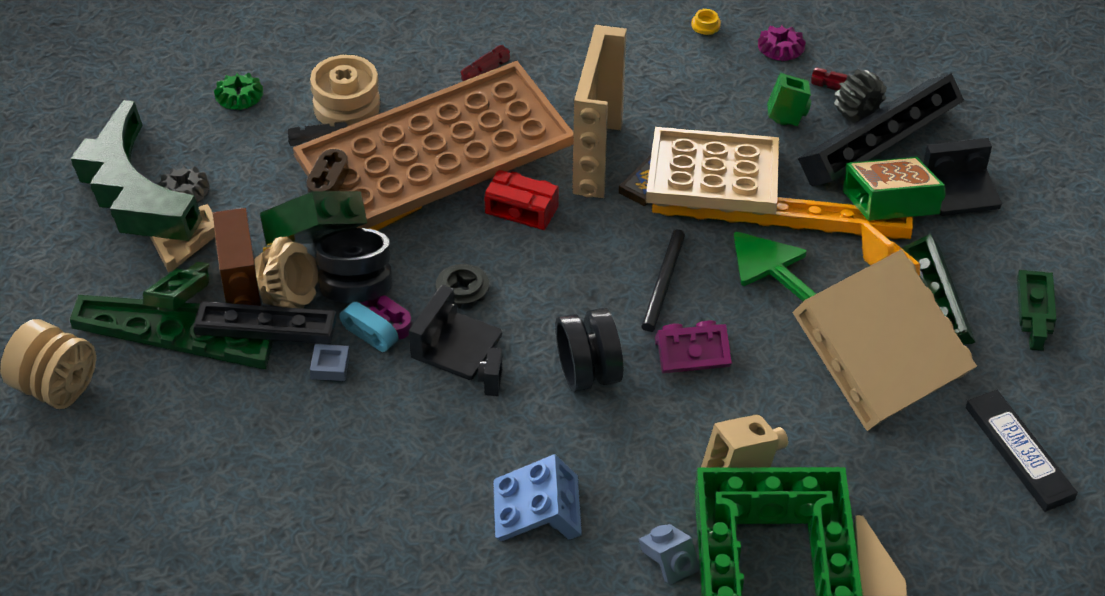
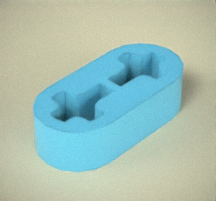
M352 302L339 315L343 326L348 331L381 352L387 351L398 341V333L390 322L358 302Z

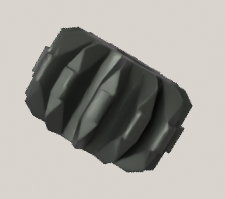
M858 69L854 75L848 74L847 80L844 83H840V90L834 94L837 98L834 105L842 113V116L855 123L880 109V104L886 99L884 94L887 87L873 72Z

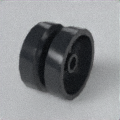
M348 228L326 234L317 241L315 247L316 261L320 267L318 283L319 290L324 297L344 303L364 302L383 296L391 289L392 271L388 263L390 260V242L385 234L366 228Z
M607 308L589 310L586 312L584 321L577 314L557 317L555 322L557 349L561 367L570 390L576 392L590 389L595 378L602 385L621 382L624 371L623 355L617 328Z

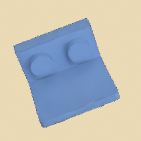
M553 454L494 480L495 537L499 541H504L547 523L552 528L561 532L567 539L581 536L578 475L556 454Z

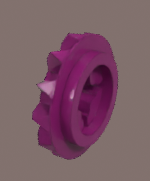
M781 24L779 28L770 26L768 31H761L760 38H758V48L765 56L771 59L786 61L795 59L804 52L806 40L803 39L801 32H795L794 27L787 29Z

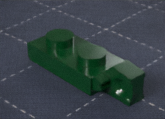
M196 262L186 270L175 269L143 292V305L157 307V310L163 312L176 310L209 284V264Z
M1019 270L1017 289L1021 331L1029 332L1030 350L1044 351L1047 334H1053L1057 320L1053 273Z

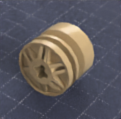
M32 319L22 324L7 343L1 359L0 373L3 382L9 387L26 395H33L39 401L46 402L56 409H64L72 405L89 385L95 370L96 352L94 346L89 341L77 338L72 333H64L60 328L41 319Z

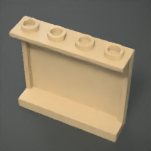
M595 25L574 99L573 194L598 198H604L607 129L621 130L623 124L627 33L625 28Z
M902 249L804 300L792 312L867 431L955 379L963 377L977 367L970 350L963 345L954 331L952 322L943 314L935 302L932 291L925 286L916 272L914 263L907 258Z

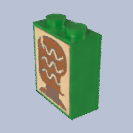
M918 157L851 162L846 164L843 192L868 221L940 214L941 204L946 194L945 185Z

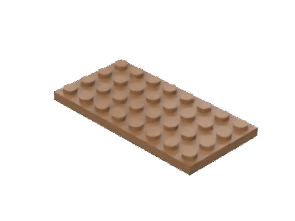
M514 61L293 147L296 160L307 177L324 151L340 149L346 153L349 171L339 191H361L367 224L356 228L367 229L495 176L498 170L507 172L573 145L574 132L519 62Z

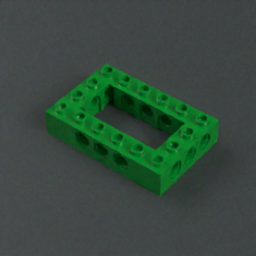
M845 467L697 468L695 508L702 596H742L744 573L739 572L741 541H737L736 537L737 524H807L816 596H863Z

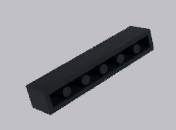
M952 73L925 81L799 157L798 160L809 184L816 186L837 180L845 175L847 163L871 159L962 103L964 99Z

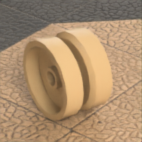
M338 55L318 63L312 70L310 84L313 94V109L317 120L322 124L330 123V126H334V123L346 122L350 126L379 114L378 73L375 66L367 59L356 55Z

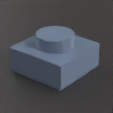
M315 344L310 366L311 379L345 381L350 358L349 346Z

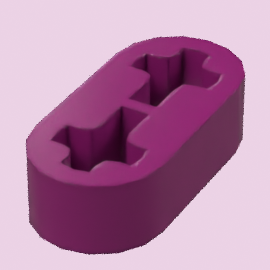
M383 295L374 300L358 302L365 307L369 306L368 309L388 322L392 321L394 323L392 326L398 333V340L404 339L409 335V329L412 327L410 313L387 296Z

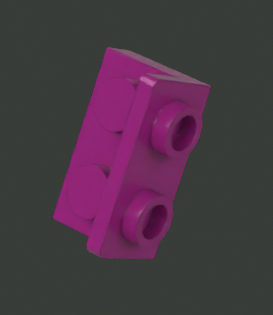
M713 320L698 322L696 327L683 328L682 324H669L663 326L662 330H658L655 336V345H658L662 374L730 367L732 364L726 324L716 325V321Z

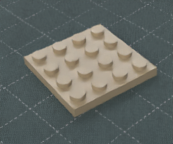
M655 127L646 203H653L658 206H687L691 209H719L724 212L744 211L757 215L776 214L779 137Z

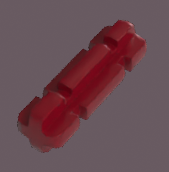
M498 45L474 61L472 66L468 65L460 72L461 80L466 81L498 68L499 64L502 65L510 59V50L505 48L504 45Z
M818 67L814 69L811 77L813 85L821 87L827 85V88L837 91L841 88L840 83H844L847 80L846 74L834 71L827 73L826 69Z

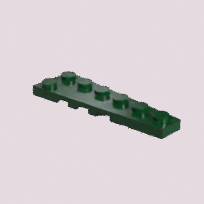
M78 294L70 317L72 329L259 369L267 368L274 341L195 335L194 323L200 306L198 303L184 302L174 311L163 312L157 310V307L143 305V299Z

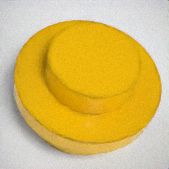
M711 9L697 11L692 19L693 30L700 34H714L721 27V20L717 12Z

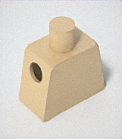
M760 415L715 423L701 468L771 467L776 451L786 448L788 445L787 434L781 427L772 429Z

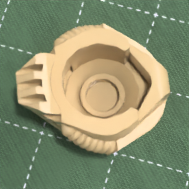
M287 236L275 238L271 247L254 259L256 278L263 304L303 309L306 304L313 300L316 294L314 288L318 282L316 259L307 252V248L304 245L293 242Z

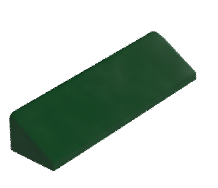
M929 234L902 247L904 251L920 263L919 277L925 286L932 291L935 302L943 314L952 322L954 331L963 345L976 343L940 247L933 236Z

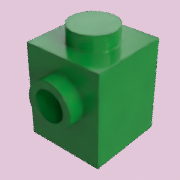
M780 73L767 103L769 118L781 125L792 124L798 126L801 117L807 116L811 106L809 81Z

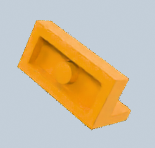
M870 223L861 224L863 259L870 266L902 249L894 241L887 239ZM903 250L907 258L914 263L916 272L920 276V263Z

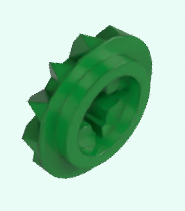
M237 72L232 77L225 75L224 81L217 82L216 89L214 90L215 99L221 106L228 109H246L261 100L263 85H261L259 78H252L250 73L242 76ZM241 87L240 94L237 95L236 88Z

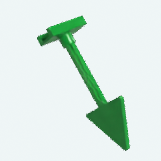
M734 232L735 250L742 286L753 283L767 275H772L801 301L816 295L812 289L785 268L805 258V249L741 232Z

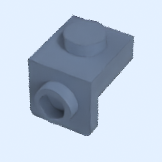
M668 524L655 527L651 530L650 534L638 539L642 552L660 564L664 581L669 585L699 571L700 566L692 537L673 525Z

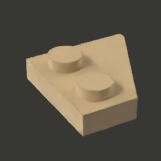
M208 204L199 207L203 220L190 241L150 237L168 272L176 269L215 237L213 214Z

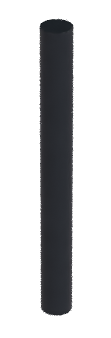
M676 229L672 233L641 326L645 331L653 332L655 330L685 238V233L682 230Z

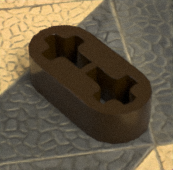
M329 149L319 156L306 181L308 193L312 191H339L349 171L347 155L344 151Z

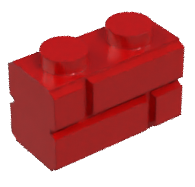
M498 170L493 181L485 191V213L546 230L559 205V187L545 180L538 181L524 177L517 172L510 173Z

